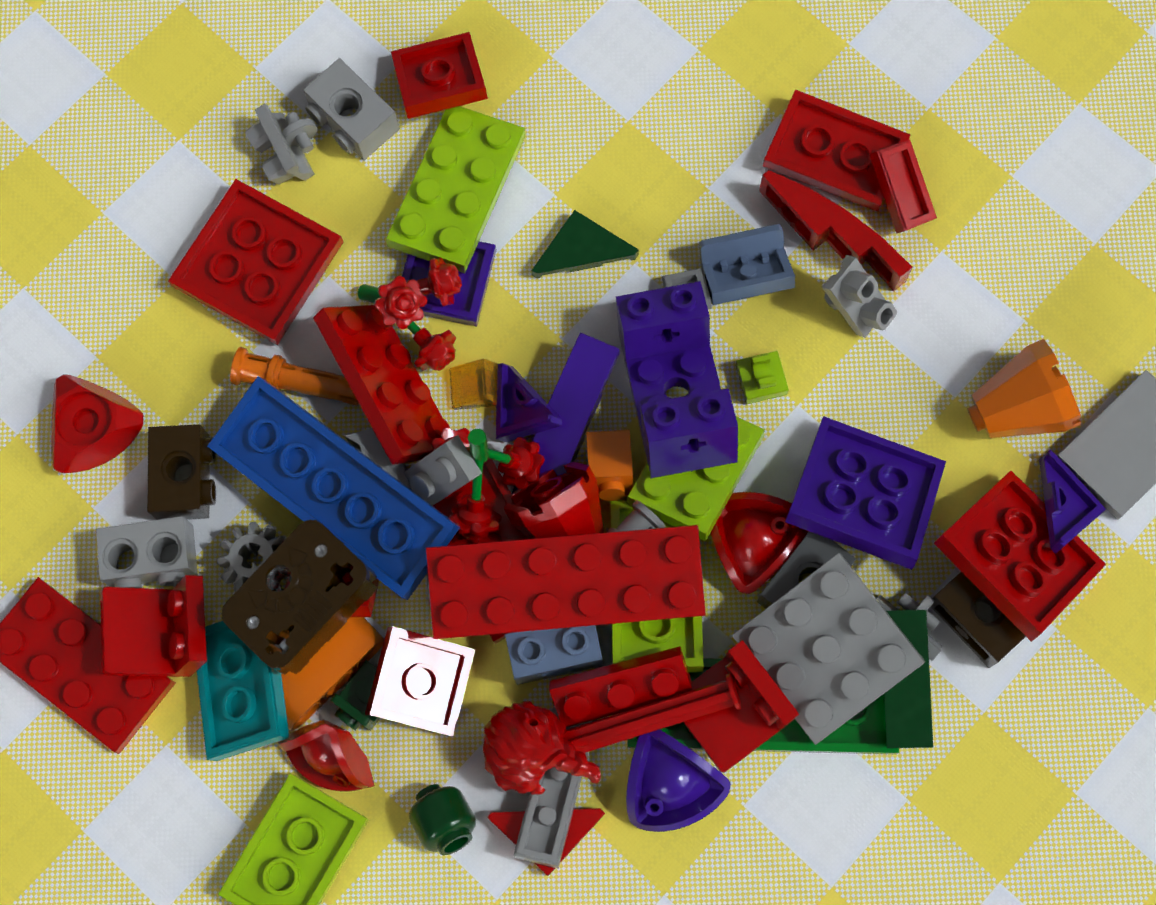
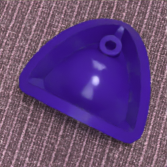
M659 729L640 735L632 757L627 783L626 806L629 821L639 829L653 832L672 831L689 826L709 815L725 800L730 792L731 783L726 776L709 762Z

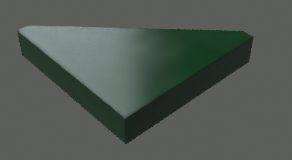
M574 210L531 272L532 276L538 279L542 275L568 270L570 272L585 270L625 259L635 260L639 255V249Z

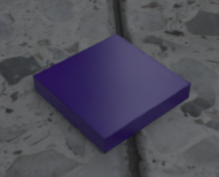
M479 241L466 272L458 271L462 287L460 288V293L454 295V304L442 306L440 299L436 298L433 294L425 295L428 300L427 304L424 307H420L424 312V316L477 327L497 250L496 245ZM408 254L402 277L405 278L406 282L411 279L417 281L426 278L430 270V261Z

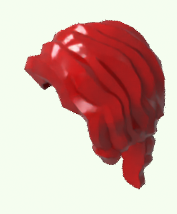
M531 701L513 703L511 707L505 706L502 710L491 716V720L484 727L483 754L485 769L494 776L497 785L505 791L513 789L521 794L530 792L531 795L543 794L545 789L539 784V781L547 770L554 767L558 771L570 773L573 776L587 777L594 784H598L601 779L599 766L589 762L585 753L576 751L572 742L563 739L566 725L552 711L534 706Z

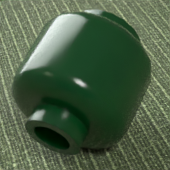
M433 784L422 789L416 795L417 802L409 812V819L426 850L439 852L443 856L450 855L464 848L472 840L471 833L476 826L475 815L458 788L453 786L440 787L439 784Z

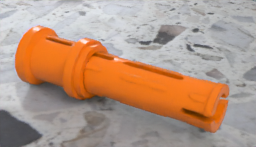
M239 347L234 355L230 374L231 384L240 385L242 382L252 384L257 376H259L279 391L280 389L291 390L311 396L342 401L355 406L359 404L345 376L289 364L280 355H273L272 358L251 354L248 353L247 348Z

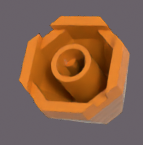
M1044 339L1026 346L971 395L974 406L967 408L977 432L985 429L990 438L1065 432L1081 425V414L1065 374L1061 375L1055 366L1059 362Z

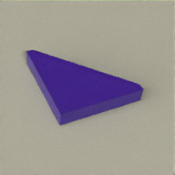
M504 363L498 364L497 440L510 442L517 437L523 438L562 426L560 416L513 366Z
M1050 449L1039 459L1050 548L1056 554L1102 514L1106 508Z

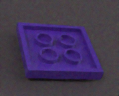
M823 416L785 522L912 570L919 557L946 461Z

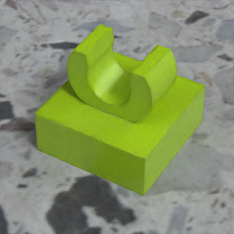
M778 351L736 360L735 366L746 405L788 394L789 389Z

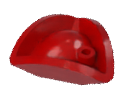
M67 374L58 377L54 383L51 454L53 468L60 473H76L90 470L112 460L122 453L139 434L143 426V413L125 398L97 384Z
M755 492L732 493L711 531V536L729 578L740 593L751 594L760 588L781 568L806 536L807 530L785 522L792 503L772 495Z
M323 719L306 725L289 734L290 738L278 741L279 746L283 751H286L297 771L320 787L333 791L350 792L375 786L368 758L351 733Z

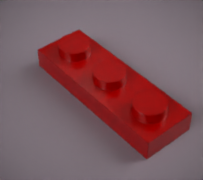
M680 646L549 682V691L560 721L566 727L629 711L693 690V684Z

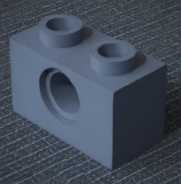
M595 625L505 634L513 676L517 685L603 666V658Z

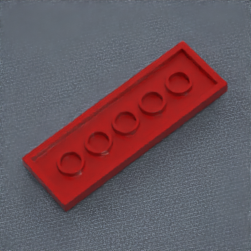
M698 525L426 547L433 639L706 616Z

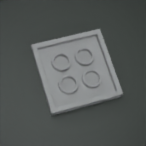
M841 553L831 558L732 635L737 643L741 640L745 642L799 713L796 718L797 722L815 745L925 663L922 656Z

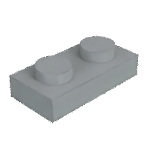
M458 435L403 472L410 482L412 491L432 506L482 474Z

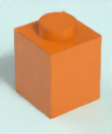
M630 430L586 432L588 465L597 480L599 498L606 501H615L628 496L633 488Z

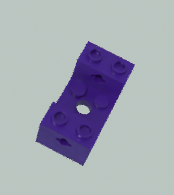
M701 281L616 296L619 338L651 478L737 463L738 423L729 389H721L710 348V315ZM672 387H682L688 391V394L683 397L669 398L665 392Z

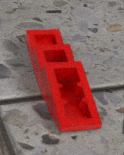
M768 170L762 175L759 192L813 251L826 241L842 259L849 255L856 257L861 265L866 261L893 291L907 281L913 266L884 238L849 211L809 187Z

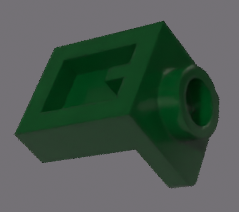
M367 660L362 664L340 695L335 693L330 699L331 702L339 707L334 715L355 731L360 724L371 731L380 719L365 714L377 670Z

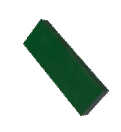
M927 610L886 611L925 660L923 665L884 693L887 749L933 748Z

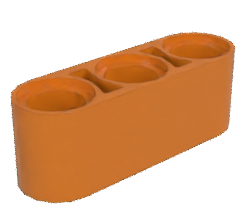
M350 617L344 626L329 642L327 641L299 673L294 674L289 671L286 675L281 674L288 728L291 731L304 724L356 674L366 660L369 661L382 648L384 638L364 617Z

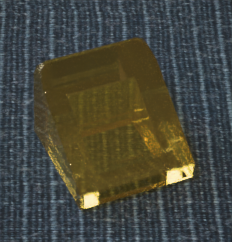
M483 358L449 368L452 409L497 406L498 363Z

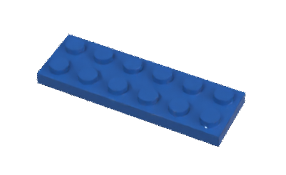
M257 376L207 446L302 521L317 520L322 523L374 571L379 581L406 600L410 598L428 573L426 547L447 546L460 529V526L259 376Z

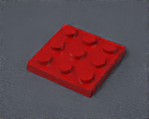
M235 179L168 282L173 288L278 346L344 242L342 237Z
M1012 471L1008 472L934 542L944 555L1031 642L1043 633L1106 565L1077 535L1055 554L1050 548L1045 503Z

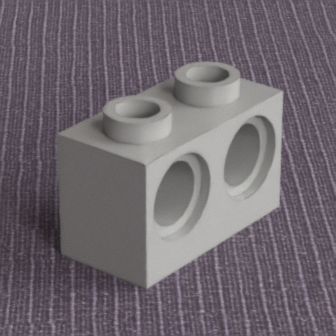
M184 516L96 529L100 581L109 587L142 588L143 583L157 581L160 586H176L185 575L198 576L193 525ZM177 544L178 554L175 559L168 563H162L161 553L163 549L168 545ZM133 550V563L128 568L118 569V559L121 554Z

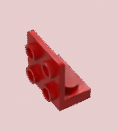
M185 575L173 589L104 587L101 590L102 673L104 675L191 677L207 662L203 576Z
M743 640L729 649L722 660L692 681L693 690L726 680V674L731 673L739 694L742 709L737 710L735 706L683 722L721 773L728 771L799 715Z

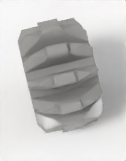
M250 522L246 535L238 527L233 528L232 533L237 539L234 543L228 540L221 541L220 546L229 554L218 557L217 564L220 567L227 568L221 575V578L227 584L235 582V592L285 541V536L275 538L276 529L273 526L267 525L260 531L259 525L256 522ZM252 553L256 557L258 553L263 557V561L259 566L255 563H252L251 566L247 562L248 557Z

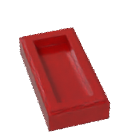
M910 139L869 154L896 234L937 219Z

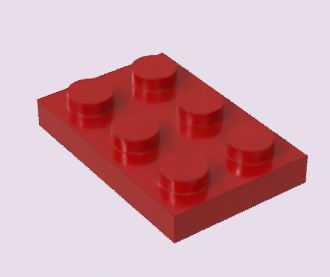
M795 89L764 158L763 167L878 212L884 196L869 154L909 140L911 134Z

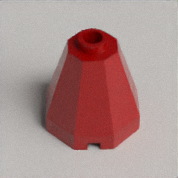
M577 462L563 465L567 473L557 476L554 469L543 472L539 475V480L535 483L529 482L525 490L517 489L511 495L514 504L506 503L503 508L510 522L528 539L604 533L597 480L589 465Z

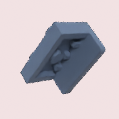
M780 224L714 237L699 242L701 268L704 271L713 305L795 288V274L784 249V232Z

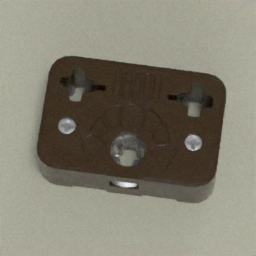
M307 520L301 523L228 599L222 608V620L266 665L284 675L289 671L297 674L309 663V660L327 641L329 642L344 626L351 615L374 594L377 587L372 582L377 578V575L322 523L317 520ZM347 572L354 579L348 586L342 579ZM286 576L289 578L290 584L286 589H282L280 582ZM286 639L285 643L289 649L283 654V649L279 645L281 641Z

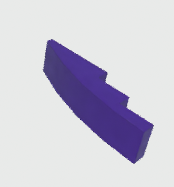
M580 332L548 403L562 419V426L536 433L533 439L534 442L539 443L540 450L538 453L545 458L539 475L554 469L557 476L565 474L567 472L563 465L575 462L585 440V433L601 401L602 391L619 357V348ZM514 486L512 494L518 489L516 486Z

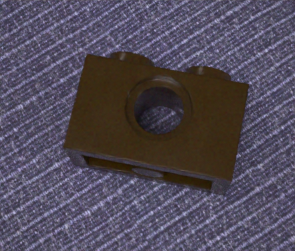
M200 424L148 427L147 512L156 520L184 516L186 519L209 518L210 505H215L216 486L214 480L210 479V463H215L216 453L207 447L213 437H210ZM186 464L192 465V472L187 479L175 481V473L179 467Z
M962 572L933 597L935 601L930 607L988 668L997 664L1026 637ZM976 602H985L990 605L994 613L992 622H984L976 616L974 611Z

